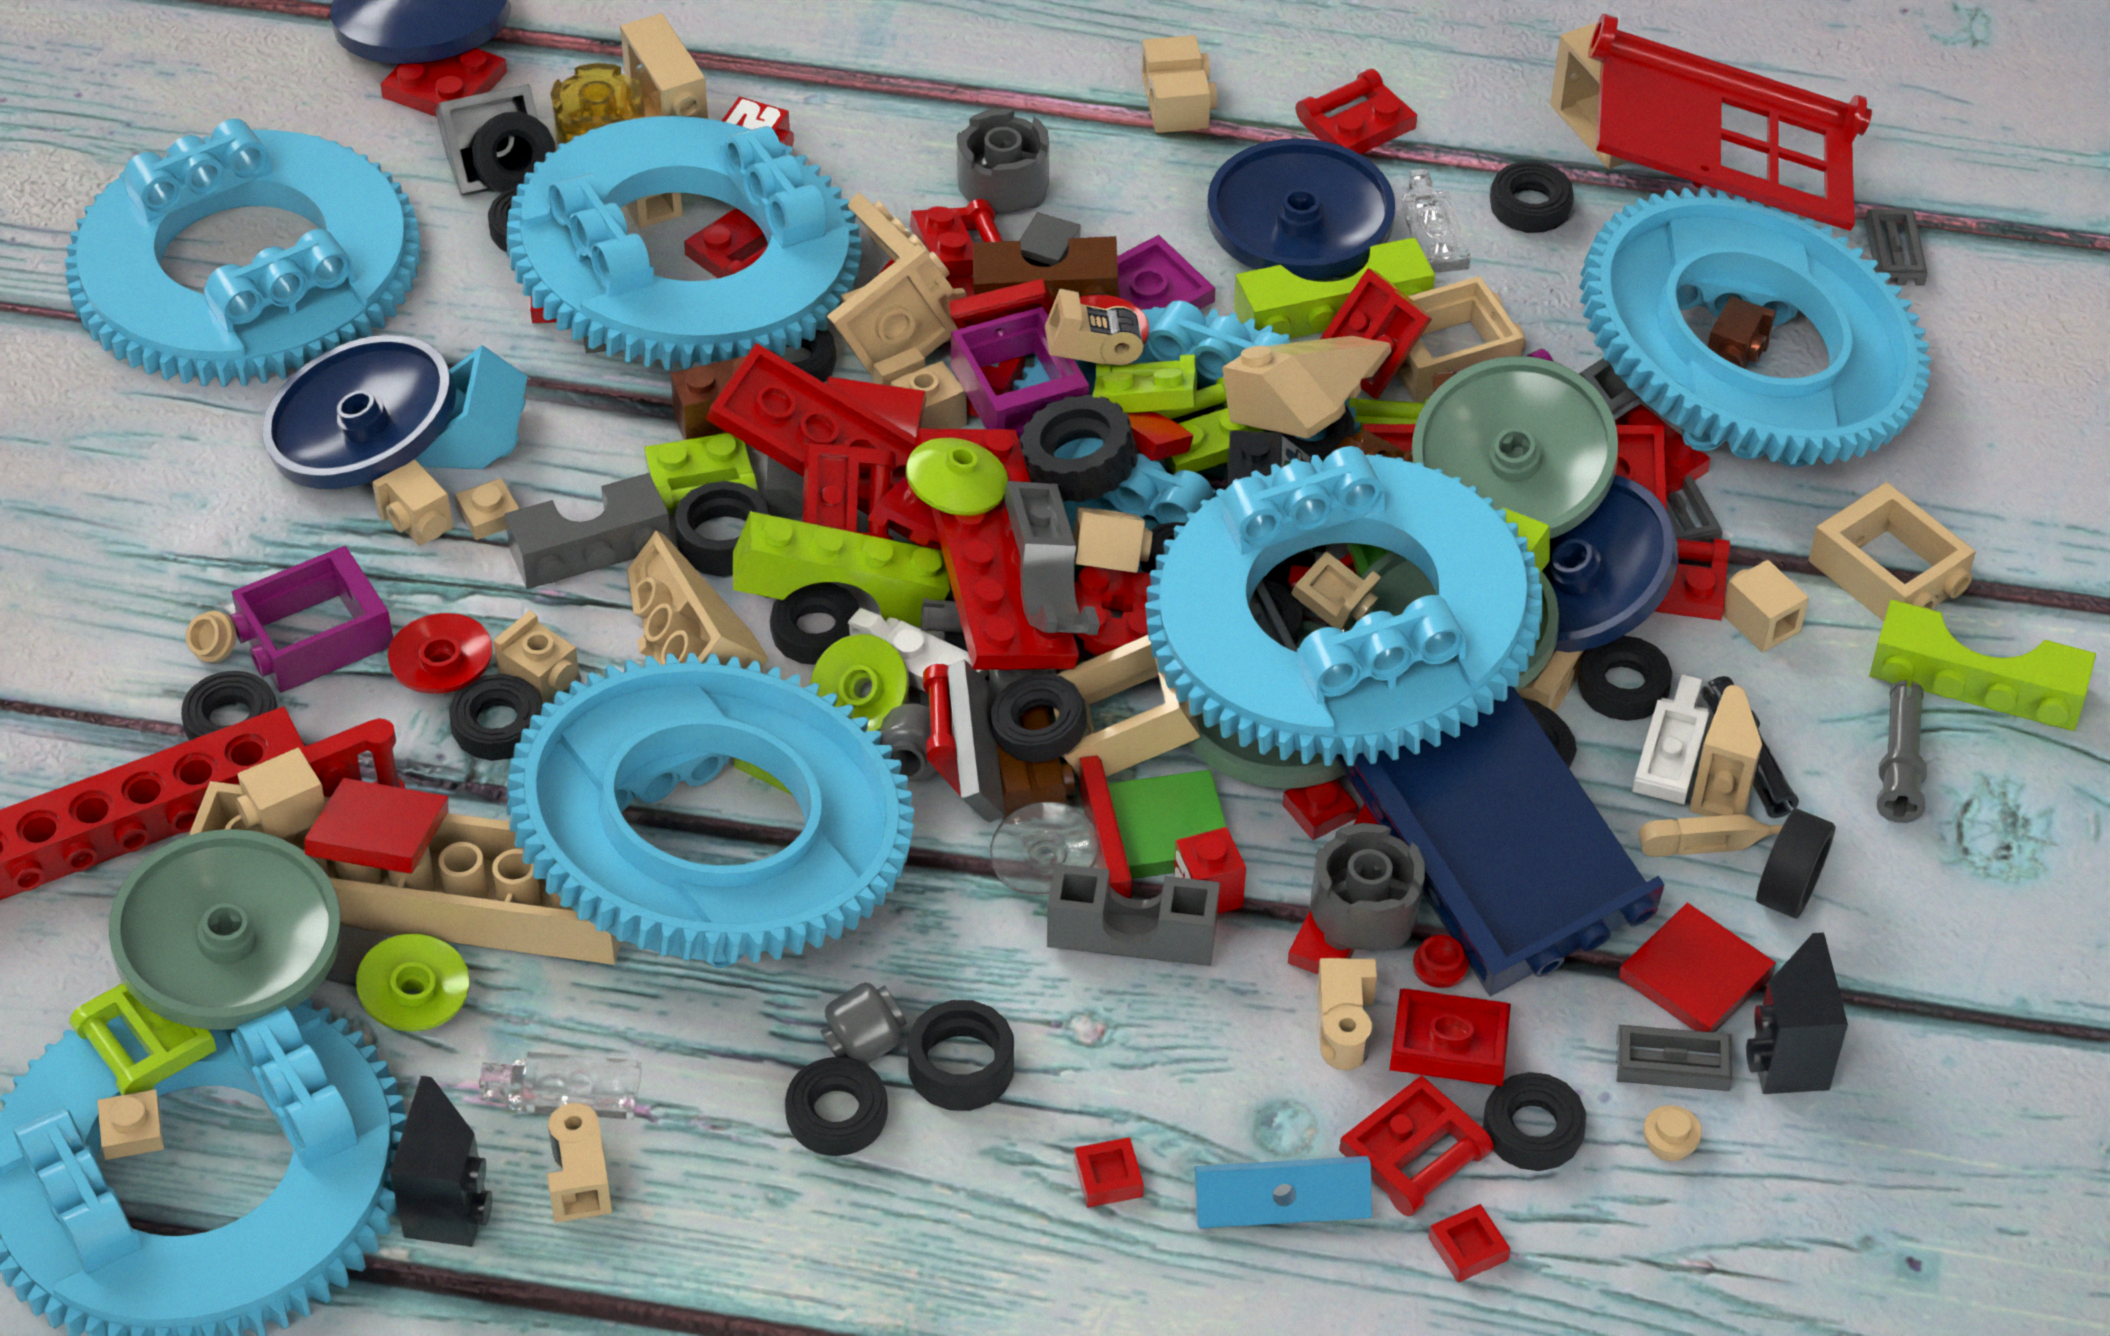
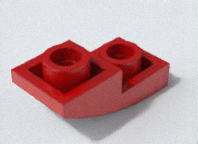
M1152 411L1127 413L1136 448L1140 454H1144L1151 461L1162 460L1189 452L1194 435L1181 425Z

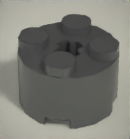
M991 109L973 115L969 119L970 126L963 130L962 133L958 132L957 180L961 194L968 202L975 199L989 201L995 215L999 212L1018 211L1026 207H1039L1046 199V190L1049 186L1048 130L1035 117L1032 123L1026 119L1014 117L1013 109Z
M1360 823L1342 827L1336 831L1335 838L1325 844L1322 849L1319 848L1316 853L1310 911L1316 926L1324 933L1325 942L1337 950L1350 948L1375 951L1388 947H1400L1411 937V931L1418 921L1425 878V862L1418 847L1413 842L1409 847L1402 840L1391 836V828L1385 825Z

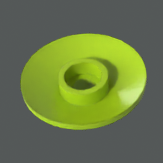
M957 438L929 440L912 451L906 466L907 481L913 492L926 504L945 513L961 516L979 515L991 511L1004 499L1008 481L1004 466L990 451L973 442Z
M855 634L838 640L826 649L814 667L810 685L813 683L820 685L819 697L831 693L838 695L836 708L851 704L854 707L852 719L866 717L869 720L867 731L880 730L883 718L893 708L905 704L909 689V675L902 655L892 644L874 635ZM871 681L872 689L867 697L862 698L860 695L861 687L866 682Z
M402 934L383 940L367 952L357 970L356 990L359 1001L365 1011L379 1023L400 1031H424L446 1023L460 1011L469 992V972L461 955L451 945L441 939L424 934ZM409 989H416L421 993L411 995L404 992Z

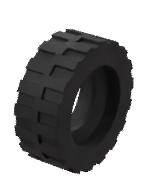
M1083 395L1082 397L1070 396L1058 402L1054 401L1046 405V408L1043 410H1038L1032 415V420L1029 423L1026 422L1023 428V436H1020L1021 451L1031 483L1057 484L1063 502H1085L1087 499L1094 498L1095 500L1103 497V494L1109 491L1113 492L1120 487L1119 485L1124 480H1128L1132 475V468H1135L1137 463L1136 454L1138 453L1127 413H1123V409L1118 403L1114 404L1108 398L1102 396L1100 398L1092 397V395ZM1097 438L1104 442L1103 446L1097 451L1081 458L1061 459L1054 455L1057 449L1073 440Z

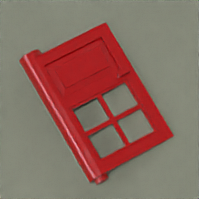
M1607 14L1600 16L1588 50V58L1601 62L1596 151L1693 181L1692 184L1696 188H1701L1703 184L1841 229L1852 230L1855 225L1852 143L1857 134L1864 135L1871 120L1872 109L1867 108L1866 97L1855 95L1848 104L1617 30V17ZM1722 103L1767 117V142L1721 128ZM1779 121L1823 135L1824 160L1780 147ZM1721 139L1767 154V180L1722 166ZM1779 158L1824 172L1825 198L1779 184Z

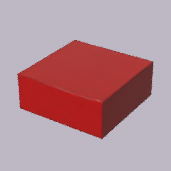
M1130 1137L1074 1147V1163L1087 1208L1143 1197L1144 1183Z
M1481 1204L1430 1225L1428 1238L1458 1283L1500 1265L1509 1259L1510 1246Z

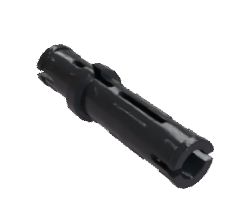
M1728 676L1717 677L1708 682L1715 694H1712L1709 687L1704 686L1702 688V697L1714 715L1725 688L1734 685V682ZM1751 710L1762 742L1753 787L1764 805L1767 815L1771 818L1783 817L1791 813L1786 800H1788L1791 807L1796 808L1799 799L1788 784L1773 754L1759 731V719L1755 712Z

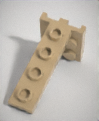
M859 192L849 200L850 203L847 206L867 227L866 233L871 240L894 263L828 314L827 317L873 379V364L913 347H916L925 358L951 337V331L958 330L950 314L949 301L959 298L946 280L950 273L933 251L930 253L915 234L911 235L897 217L893 218L881 201L878 200L872 205Z

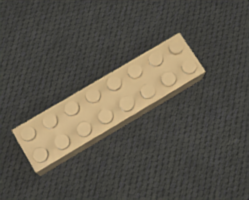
M210 781L189 835L223 829L260 832L257 826L248 829L239 814L235 799L243 796L240 785ZM324 797L325 804L328 803L331 797ZM447 813L412 874L312 857L325 871L334 887L340 908L341 925L393 935L424 934L436 937L444 942L612 965L616 963L621 942L616 940V936L606 931L599 932L596 930V926L587 919L579 920L577 918L578 913L571 907L563 908L560 905L561 898L556 893L548 894L545 891L546 881L544 879H535L532 876L534 864H524L522 860L524 848H516L514 844L516 832L510 831V821ZM312 826L285 837L283 840L305 852L304 839Z

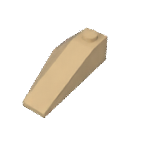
M1345 336L1246 348L1241 352V356L1222 367L1230 422L1309 439L1341 418L1346 411L1345 400L1358 396L1361 392L1360 381L1375 374L1391 353L1390 343Z
M656 530L627 569L633 613L642 618L644 635L638 639L639 653L645 656H652L660 665L666 664L667 654L673 653L680 663H686L688 653H695L700 663H706L710 654H716L721 665H727L732 656L738 657L740 666L743 669H747L753 661L760 662L762 672L763 666L769 658L752 631L663 533Z

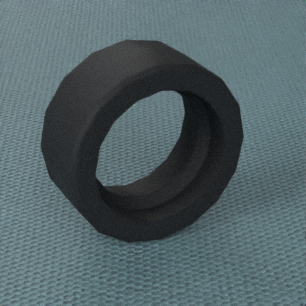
M729 481L713 482L691 490L679 502L674 515L679 552L696 570L703 574L715 576L733 575V551L739 537L718 541L706 539L695 533L694 530L700 524L713 518L733 517L746 522L750 511L770 515L768 503L758 491L742 483Z
M1797 808L1791 811L1779 832L1761 876L1756 895L1757 903L1795 919L1801 915L1817 884L1830 851L1836 828L1834 823Z
M950 1000L934 1005L920 1015L908 1034V1074L915 1090L929 1103L947 1110L971 1111L990 1105L1005 1093L1014 1076V1035L1007 1020L994 1008L973 1000ZM954 1036L973 1037L984 1041L994 1050V1061L982 1070L970 1074H951L937 1069L930 1063L928 1051L938 1042Z

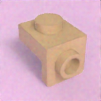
M1326 551L1297 582L1291 595L1329 625L1342 631L1353 618L1358 621L1363 616L1368 615L1375 607L1379 598L1373 593L1381 576L1372 571L1363 580Z

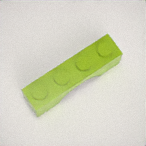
M1413 237L1370 247V256L1363 269L1355 275L1339 281L1317 282L1294 275L1282 265L1238 273L1235 275L1233 309L1242 324L1252 318L1255 319L1256 330L1260 331L1270 325L1273 327L1274 333L1280 335L1286 333L1292 339L1325 332L1367 268L1380 273L1407 296L1434 289L1435 273L1416 238Z
M750 511L733 551V590L783 600L795 590L810 584L820 582L846 583L856 586L871 595L877 602L884 620H887L889 617L896 618L899 622L902 620L916 627H921L923 598L945 600L950 590L949 575L942 550Z
M1890 599L1869 677L1892 684L1907 680V687L1910 688L1913 681L1921 685L1923 690L1928 693L2075 732L2086 698L2096 653L2044 640L2035 649L2020 656L2000 658L1983 655L1968 649L1951 635L1944 623L1942 612Z

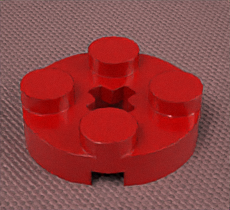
M1092 566L1085 567L1080 571L1078 580L1074 582L1075 598L1079 613L1081 614L1084 606L1095 607L1100 623L1097 635L1075 633L1084 640V649L1100 656L1148 635L1145 603H1148L1147 587L1151 586L1150 573H1135ZM1108 609L1123 611L1122 618L1111 617V610Z

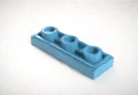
M1368 1156L1194 1166L1196 1222L1198 1228L1372 1218L1371 1162ZM1281 1184L1291 1186L1290 1191L1285 1195L1278 1196L1273 1194L1275 1188Z

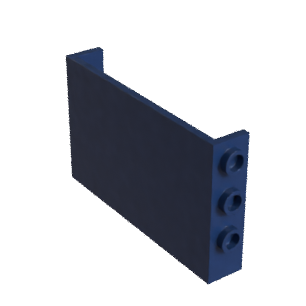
M1507 686V699L1505 701L1493 699L1492 714L1488 715L1477 711L1478 724L1472 727L1460 722V736L1456 738L1444 731H1440V746L1435 747L1425 739H1421L1420 753L1413 754L1405 745L1399 746V759L1392 760L1384 750H1380L1375 764H1370L1363 753H1358L1353 766L1347 765L1342 754H1337L1335 757L1378 825H1385L1391 828L1390 835L1402 840L1409 847L1412 842L1418 847L1425 862V878L1422 893L1450 936L1462 945L1464 953L1468 957L1470 967L1490 997L1532 974H1535L1536 977H1542L1551 973L1564 962L1565 956L1580 948L1584 952L1598 948L1611 937L1612 931L1627 923L1631 927H1635L1646 922L1657 913L1665 885L1659 876L1648 882L1645 881L1518 692L1512 686Z

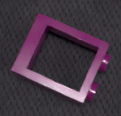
M1043 306L951 331V368L986 429H1016L1018 439H1020V436L1024 434L1023 428L1026 422L1029 423L1032 420V415L1038 410H1043L1046 408V405L1054 401L1064 400L1065 397L1089 395V384L1075 360L1049 355L1045 324L1049 316ZM1035 353L1051 381L996 396L981 367Z
M346 545L231 591L236 613L229 615V617L235 624L236 637L241 644L249 641L252 646L250 654L258 673L262 678L270 675L280 693L389 648L393 639L389 611ZM338 595L354 618L280 650L276 649L263 628L265 625Z

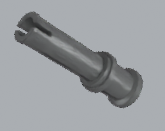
M1907 680L1896 682L1890 688L1888 753L1879 763V777L1883 782V790L1877 796V810L1880 815L1887 820L1904 823L1914 821L1924 813L1925 797L1920 790L1921 784L1927 777V764L1919 755L1924 690L1921 685L1912 681L1911 697H1907Z

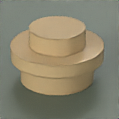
M208 611L196 616L190 622L186 631V642L189 649L200 660L218 663L226 659L232 652L236 642V627L233 620L227 614L218 611Z
M1673 1105L1661 1106L1652 1110L1646 1117L1643 1127V1136L1651 1152L1667 1161L1681 1160L1691 1154L1698 1147L1702 1132L1698 1119L1690 1111Z

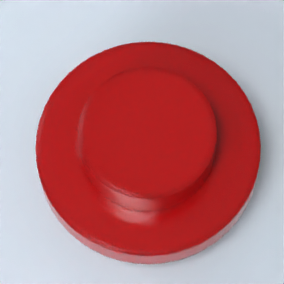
M1435 935L1429 937L1414 953L1413 970L1423 983L1431 987H1453L1459 984L1467 975L1468 957L1464 953L1462 945L1450 936Z

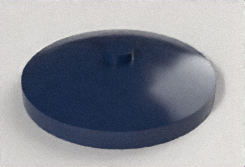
M333 0L330 8V17L335 38L347 51L372 61L411 64L453 57L484 44L494 37L508 21L511 3L510 0Z
M1291 138L1268 141L1249 147L1228 159L1218 169L1208 190L1207 220L1212 235L1230 256L1255 270L1282 265L1289 272L1304 279H1321L1341 275L1366 264L1370 256V247L1387 243L1394 225L1395 196L1385 175L1377 166L1351 149L1326 141Z
M380 335L351 341L314 358L295 372L282 385L270 402L264 416L262 425L263 443L278 471L284 477L299 485L316 489H341L369 483L408 464L435 441L452 415L456 401L455 381L443 356L425 341L402 335Z
M1615 475L1606 497L1588 518L1568 532L1550 539V561L1542 572L1553 587L1558 603V638L1553 653L1556 651L1568 653L1592 649L1622 637L1644 622L1656 610L1673 583L1678 566L1679 548L1670 517L1665 507L1651 491L1630 479Z

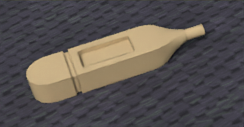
M1744 814L1680 818L1677 821L1673 819L1650 821L1639 829L1638 835L1642 851L1645 855L1662 857L1673 856V854L1688 855L1744 850L1764 837L1779 834L1783 825H1768Z

